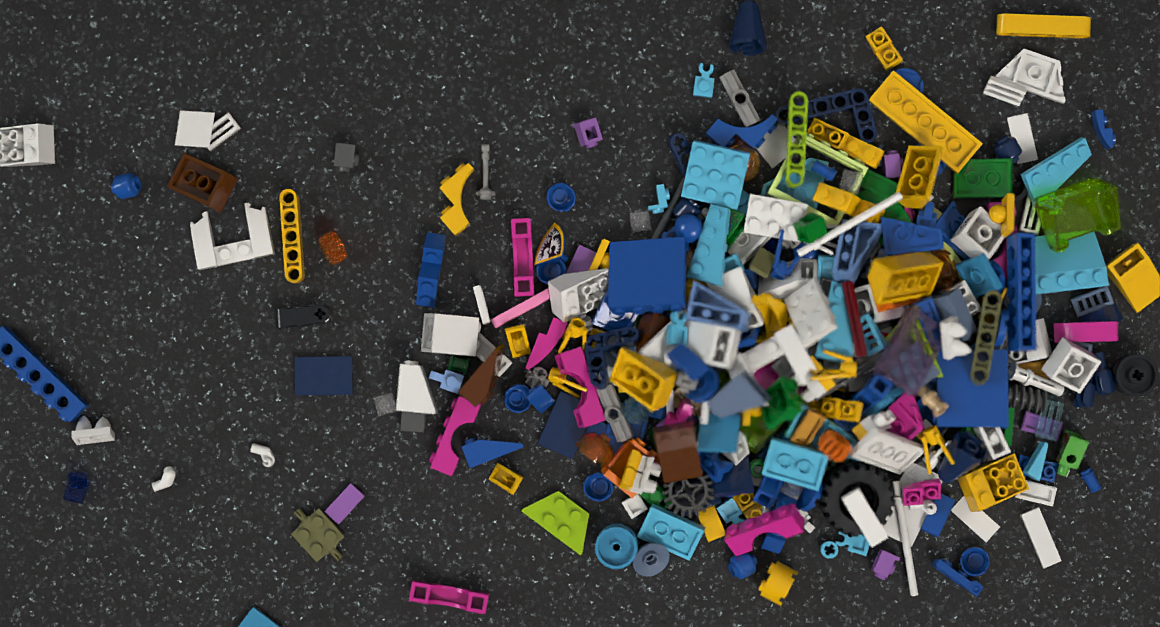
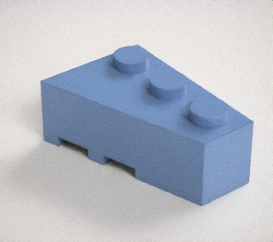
M842 219V224L849 220ZM861 222L839 235L832 271L835 282L853 281L854 284L883 234L881 224Z
M696 281L693 282L686 315L687 320L747 332L751 316L749 311Z

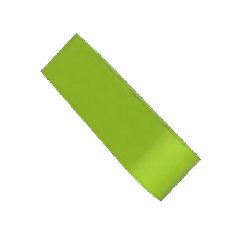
M800 91L793 93L788 103L785 183L790 188H797L802 184L805 172L808 98L805 93ZM795 97L801 98L803 105L796 106L793 99ZM795 116L800 117L802 124L795 125L792 118ZM792 136H799L801 144H794L791 140ZM792 155H798L800 157V163H792L790 157ZM791 174L798 175V183L790 181L789 177Z

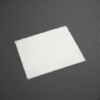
M180 111L175 145L210 148L215 113Z
M778 125L771 134L767 132L763 137L765 139L764 143L759 148L756 147L772 168L786 158L787 128ZM792 136L791 140L793 143L795 141V138Z

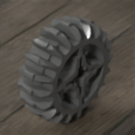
M708 474L703 477H695L702 483L699 485H692L687 479L681 480L683 486L674 495L673 488L678 481L663 484V487L668 490L663 491L662 494L669 496L664 499V502H671L668 505V509L670 510L675 507L673 512L675 515L680 510L682 518H684L685 512H688L689 518H692L691 512H695L697 517L700 516L699 509L705 513L706 509L703 506L711 507V503L707 500H714V496L709 495V493L715 492L714 488H708L713 485V481L706 482L709 479ZM685 484H687L690 490H694L691 495L692 500L688 494H683V492H686ZM705 489L703 499L696 504L695 495ZM686 499L691 507L682 506L675 500Z

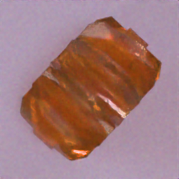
M335 232L326 233L318 239L319 247L331 265L339 264L346 259L347 253L344 244Z

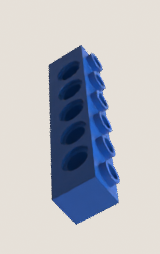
M1015 233L1007 237V310L1009 312L1007 326L1009 352L1036 350L1035 234Z
M1 326L0 357L3 359V364L9 369L13 368L17 372L16 376L25 383L27 381L31 385V391L38 396L41 395L48 407L51 409L55 408L59 412L58 416L63 421L74 422L88 408L89 404L7 326ZM8 344H11L13 347L11 354H7L5 350ZM22 357L27 361L26 366L23 368L19 364ZM36 370L40 372V379L38 381L33 378V373ZM50 383L54 386L52 394L47 392V386ZM62 397H66L68 399V405L66 407H63L61 405Z

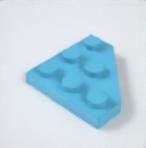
M810 157L805 160L804 181L799 187H788L785 183L784 173L776 189L802 203L808 204V206L816 210L818 203L812 199L819 182L824 183L825 177L811 171L816 160L827 166L829 162ZM790 175L789 178L792 183L799 182L798 175ZM774 179L763 185L760 196L769 197L766 194Z

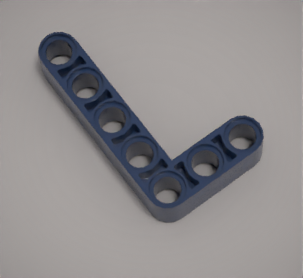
M857 88L808 100L807 120L851 110L857 138L868 144L876 139L877 131L868 95L864 89ZM858 93L862 96L863 100L861 103L854 101V94ZM836 98H841L844 101L843 107L835 105ZM803 102L795 103V105L801 106ZM817 103H823L826 107L825 111H818L816 108ZM788 105L780 107L776 111L774 116L777 118L776 123L778 125H787L788 120L782 121L779 118V113L784 111L788 114ZM859 112H864L867 115L866 121L859 120ZM795 116L792 118L793 123L802 122V119ZM863 131L871 132L872 138L870 140L864 139Z

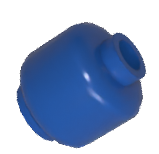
M133 173L120 174L114 177L111 190L120 199L135 197L141 190V181Z
M748 552L738 556L734 555L730 558L728 569L734 578L744 579L756 572L758 562L756 557Z

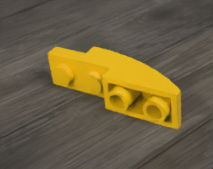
M814 118L807 131L808 134L814 136V140L821 142V140L825 141L835 151H838V149L848 154L849 158L853 160L855 158L859 159L865 165L874 169L877 168L885 153L883 150L817 118Z

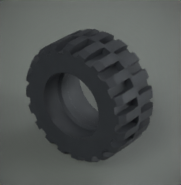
M849 460V463L842 461L838 463L839 467L830 468L829 471L831 473L828 476L824 475L822 478L824 481L823 491L818 502L820 503L821 512L831 526L845 535L849 533L853 537H858V534L864 536L853 516L844 512L839 505L841 492L846 486L854 482H866L871 486L873 499L869 506L879 523L884 526L888 522L886 517H891L893 513L891 506H895L893 498L895 495L894 489L891 487V482L885 474L876 466L861 460L859 462Z

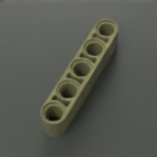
M995 290L987 292L982 303L970 372V381L975 386L984 385L990 373L1002 303L1001 294ZM993 296L997 299L998 303L991 305L988 303L987 298ZM991 315L994 318V323H986L984 317ZM988 334L991 337V341L984 343L981 340V335ZM985 353L988 360L981 362L978 360L977 355ZM982 372L984 380H976L974 373Z

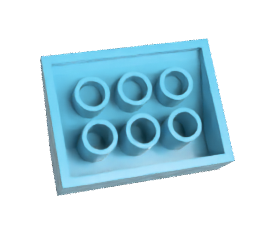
M1094 230L1035 237L1036 295L1109 286L1106 264Z

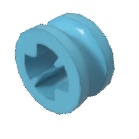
M825 541L820 547V552L826 558H834L838 554V546L833 541ZM833 545L832 549H834V552L828 555L825 554V546Z

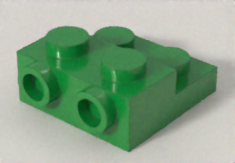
M781 376L765 390L771 397L768 401V406H760L766 429L773 430L784 420L792 421L803 411V399L798 395L797 388L799 385L795 379Z

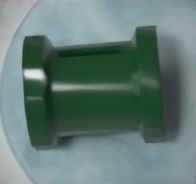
M451 355L448 371L455 370L463 372V375H467L471 359H462Z

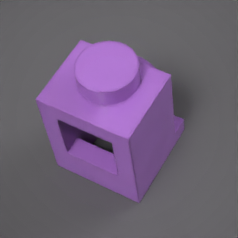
M596 117L572 124L576 130L580 146L586 145L587 148L598 145L597 141L603 140Z
M897 150L887 151L886 155L882 156L883 176L888 179L900 178L901 169L904 165L903 158H900Z
M880 549L871 567V570L875 572L874 576L885 580L889 574L892 575L896 567L894 561H899L900 558Z

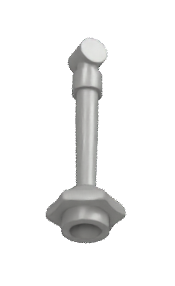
M482 144L483 188L476 192V195L480 196L481 200H490L491 196L495 195V192L488 188L489 144Z

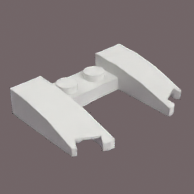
M244 203L250 239L215 247L207 211L202 213L203 218L196 224L191 222L192 241L198 270L274 255L275 251L266 208L262 207L261 210L250 208V203Z
M791 324L776 332L775 336L743 354H737L733 370L727 369L733 380L745 369L756 381L752 372L786 355L801 384L804 386L808 382L804 379L810 369L816 371L817 369L806 348L802 346L795 327Z

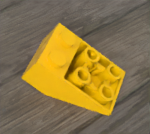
M1139 243L1132 244L1106 264L1107 275L1136 313L1160 296V275Z
M1015 453L974 468L957 479L971 512L982 511L1029 489Z

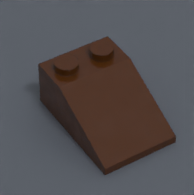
M183 153L167 187L221 213L238 179L224 170Z
M501 344L495 348L459 390L458 393L473 406L484 405L493 396L492 390L496 386L505 345Z
M692 420L653 427L664 483L703 476Z

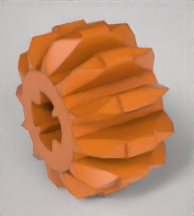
M827 430L823 433L817 443L820 451L835 462H842L846 459L852 448L849 441L834 430Z

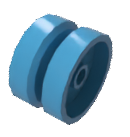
M612 523L606 526L599 533L595 543V553L599 561L604 566L612 569H622L628 566L635 559L638 550V538L635 532L629 526L622 523ZM614 544H619L620 547L615 549Z

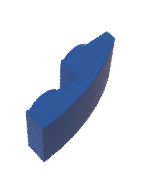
M1103 110L1091 112L1093 127L1100 143L1105 150L1113 148L1116 143V135L1113 133L1112 128L1105 129L1104 127L1107 124L1106 114H1103Z
M681 343L666 354V357L678 370L682 369L693 383L709 370L708 366L696 354Z
M542 385L539 387L534 386L529 390V395L526 397L541 414L556 402Z
M1017 454L1016 458L1023 472L1031 457ZM1044 461L1041 480L1054 482L1058 464Z
M941 494V499H934L933 503H935L937 511L932 515L927 514L921 530L938 538L956 500Z

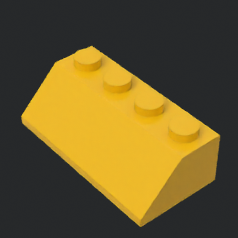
M929 251L874 259L868 277L875 303L881 305L931 296L944 262Z

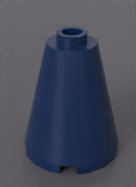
M745 0L739 5L728 47L735 54L741 51L746 56L762 54L764 49L767 50L759 6L753 0Z
M964 431L963 434L958 432L948 448V452L955 463L952 465L945 455L937 470L939 479L943 482L952 483L985 462L988 458V451L982 448V441L969 432Z

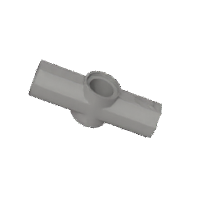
M735 70L719 77L744 126L751 127L760 122L761 120L749 99V94L745 91ZM736 95H743L745 102L742 104L735 101Z
M609 383L605 389L597 390V393L605 410V419L610 423L617 442H623L634 435L625 415V406L620 402L613 383ZM611 409L617 410L619 416L612 414Z

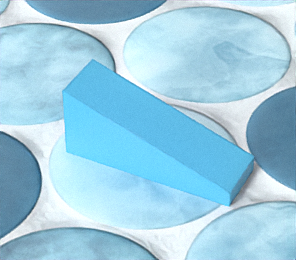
M1042 441L1038 444L1023 470V473L1036 481L1041 479L1048 443Z

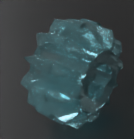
M628 394L629 400H623L626 403V406L622 407L623 411H625L623 416L633 424L642 425L643 422H649L648 416H654L651 410Z

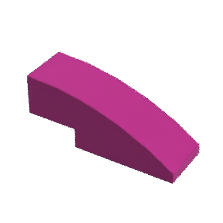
M553 318L547 335L539 333L525 367L526 369L530 370L552 351L562 337L568 325L567 322L564 323L559 319Z
M1118 322L1054 323V343H1059L1062 337L1071 342L1118 341Z

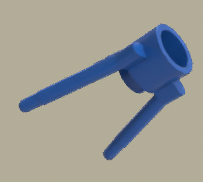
M783 229L780 231L775 260L770 272V276L779 280H784L785 275L790 276L792 269L801 258L798 254L789 268L786 262L779 260L784 235Z

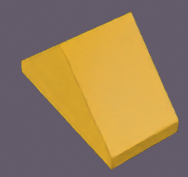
M525 325L506 328L505 331L512 357L531 354Z
M498 462L489 477L490 481L514 495L523 479V476Z

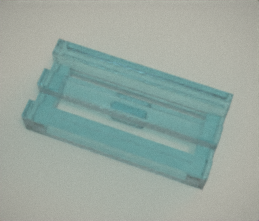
M1047 400L1045 410L1043 412L1041 410L1035 437L1056 441L1064 407L1063 403ZM1048 404H1050V409H1049V414H1048V418H1047V423H1046L1045 431H1044V434H1042V430H1043V426H1044V422H1045V417H1046V413H1047ZM1055 406H1058L1052 435L1048 436Z

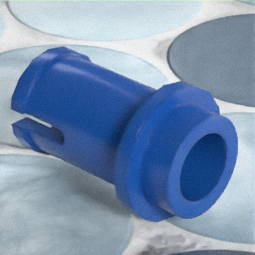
M816 160L811 171L825 177L826 181H832L837 173L834 170L835 167L831 168Z
M1088 467L1080 472V477L1084 479L1090 492L1094 493L1100 490L1102 486L1094 475V469L1091 470Z

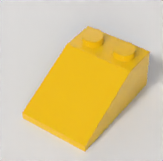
M623 347L620 349L609 380L648 409L655 411L667 405L678 373L664 363Z

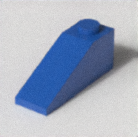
M474 437L464 441L465 445L462 446L469 467L472 468L523 448L524 444L485 439L476 441Z

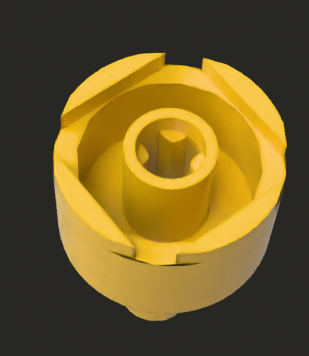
M777 561L776 564L772 562L767 572L770 576L767 581L763 579L758 590L761 591L760 596L781 606L782 602L779 600L781 597L785 599L795 580L792 578V575H797L798 571Z

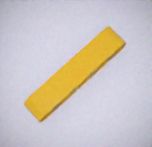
M998 14L996 34L1003 36L1089 38L1091 17Z
M285 189L281 192L279 198L284 270L286 279L291 283L297 284L303 281L305 276L300 201L295 191ZM292 193L294 195L293 202L286 203L285 196ZM290 212L295 214L293 222H287L286 216ZM295 231L297 238L290 242L288 234ZM296 250L298 257L296 260L291 261L289 253ZM294 269L299 271V277L296 280L290 277V273Z

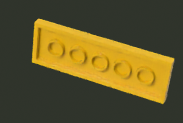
M894 70L869 99L871 104L921 145L944 147L940 160L957 174L983 144Z

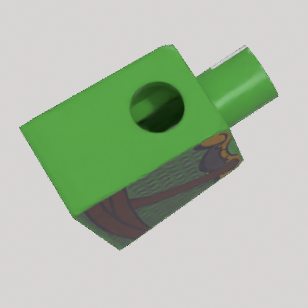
M1064 429L1055 455V459L1059 463L1057 474L1067 477L1070 468L1078 469L1089 444V441L1083 435Z

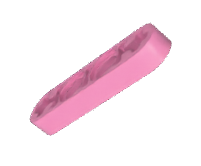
M549 288L491 319L495 329L549 300Z

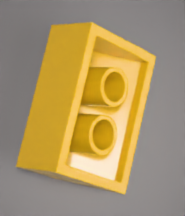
M908 146L896 193L899 192L903 198L898 202L905 208H923L929 202L944 147Z

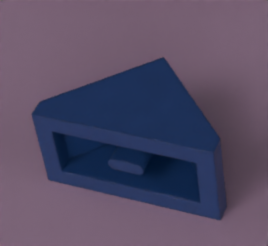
M1116 302L1080 316L1082 323L1120 322L1123 320Z

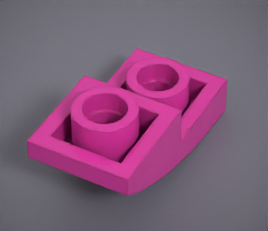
M940 479L920 481L903 487V506L923 505V500L941 499Z

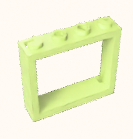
M806 133L807 146L858 172L848 191L855 194L868 170L865 163L856 158L855 160L849 158L848 154L838 149V151H835L829 143L822 140L818 142L814 140L812 134ZM797 136L794 144L799 145L801 138ZM785 158L766 195L771 198L800 202L776 189L785 173ZM807 206L806 215L809 213L821 215L826 224L839 225L844 213L838 211L833 219L810 206Z

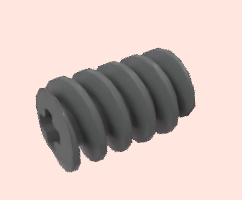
M1015 383L1011 387L1008 384V404L1012 402V408H1015L1018 403L1020 410L1025 405H1027V411L1029 412L1032 407H1034L1035 413H1038L1039 409H1042V412L1045 410L1048 397L1047 391L1043 390L1040 394L1039 389L1033 391L1032 387H1028L1025 390L1023 385H1020L1018 388Z

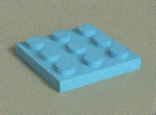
M693 140L681 197L737 210L750 153Z

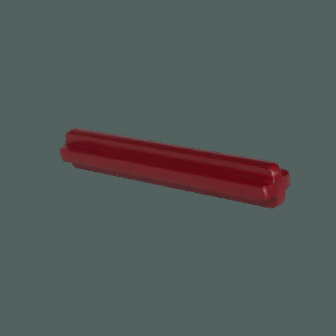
M845 281L842 283V289L856 357L867 356V349L853 281Z

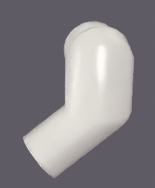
M252 444L251 452L261 455L265 467L272 466L275 462V457L271 449L267 446Z
M165 467L162 479L152 483L155 492L170 487L173 484L176 476L173 467Z
M923 500V505H909L910 510L920 509L929 515L937 511L935 503L930 500Z

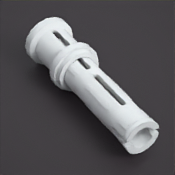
M1013 363L1008 369L1009 380H1017L1024 386L1032 385L1057 396H1061L1064 392V385L1035 375L1032 370L1020 368L1018 364Z

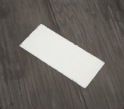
M1028 113L1008 117L1011 137L1016 138L1022 149L1021 155L1018 156L1020 160L1017 161V164L1038 160Z
M964 496L951 509L958 518L985 542L1000 528L983 511L971 512Z

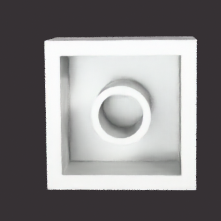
M980 206L967 215L950 240L970 258L984 253L989 260L1005 237L1001 236V224L992 222L989 218V213Z
M1062 337L1041 370L1050 379L1081 393L1101 361L1092 352Z

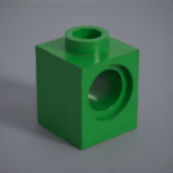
M809 213L793 223L798 240L808 244L813 243L828 233L826 222L821 215Z

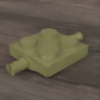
M299 508L294 514L301 520V523L291 535L316 562L329 553L338 562L343 555L336 547L346 535L321 508L309 516H306Z

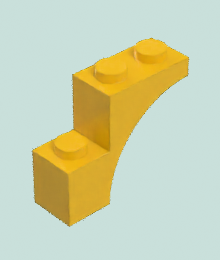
M464 163L455 170L456 174L452 177L447 176L441 182L442 186L439 187L454 204L453 207L448 206L441 212L442 216L440 219L455 236L470 225L464 215L461 203L463 186L467 178L474 171V168L469 163L466 165Z
M819 182L812 199L814 202L840 211L853 218L876 205L862 200L852 193ZM883 209L862 222L880 224L881 217L884 216L886 210Z
M761 293L760 296L753 295L751 303L762 314L767 340L775 336L776 332L786 328L789 311L786 304L782 303L783 300L772 298V294Z

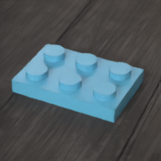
M772 437L762 475L818 491L828 456L824 455L822 451Z
M652 503L637 537L649 543L663 544L669 552L690 561L704 533L705 527Z

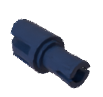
M1104 352L1094 353V355L1101 363L1094 372L1093 378L1096 393L1099 396H1104L1114 392L1115 385L1112 370L1107 368Z
M1093 375L1081 393L1075 391L1074 406L1076 408L1093 407L1096 387L1092 383Z

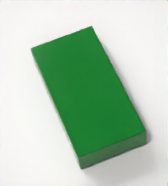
M868 169L859 187L887 199L896 194L898 183Z

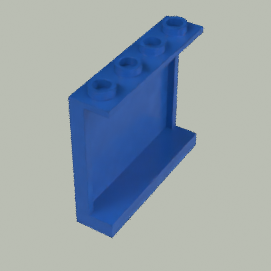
M685 237L610 242L609 310L614 315L623 316L626 313L640 315L649 311L662 313L665 310L681 312L682 309H688V305L685 302L686 251H689L687 239Z
M942 349L936 350L934 356L943 377L933 378L932 384L936 385L937 396L943 403L946 402L948 404V408L939 417L933 415V424H936L937 428L988 427L1007 429L1009 427L1008 350L993 349L989 377L982 386H975L970 381L974 349H971V352L967 355L955 356L950 360L943 359ZM985 353L977 355L978 360L981 362L988 360ZM976 372L974 373V378L982 381L984 380V374Z

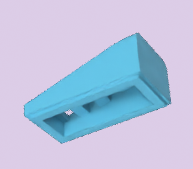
M867 313L861 316V323L864 321L868 323L862 327L867 355H873L887 348L889 345L870 314ZM870 328L871 331L865 334L864 330ZM874 335L875 338L869 341L868 337ZM877 342L878 345L873 347L872 344Z

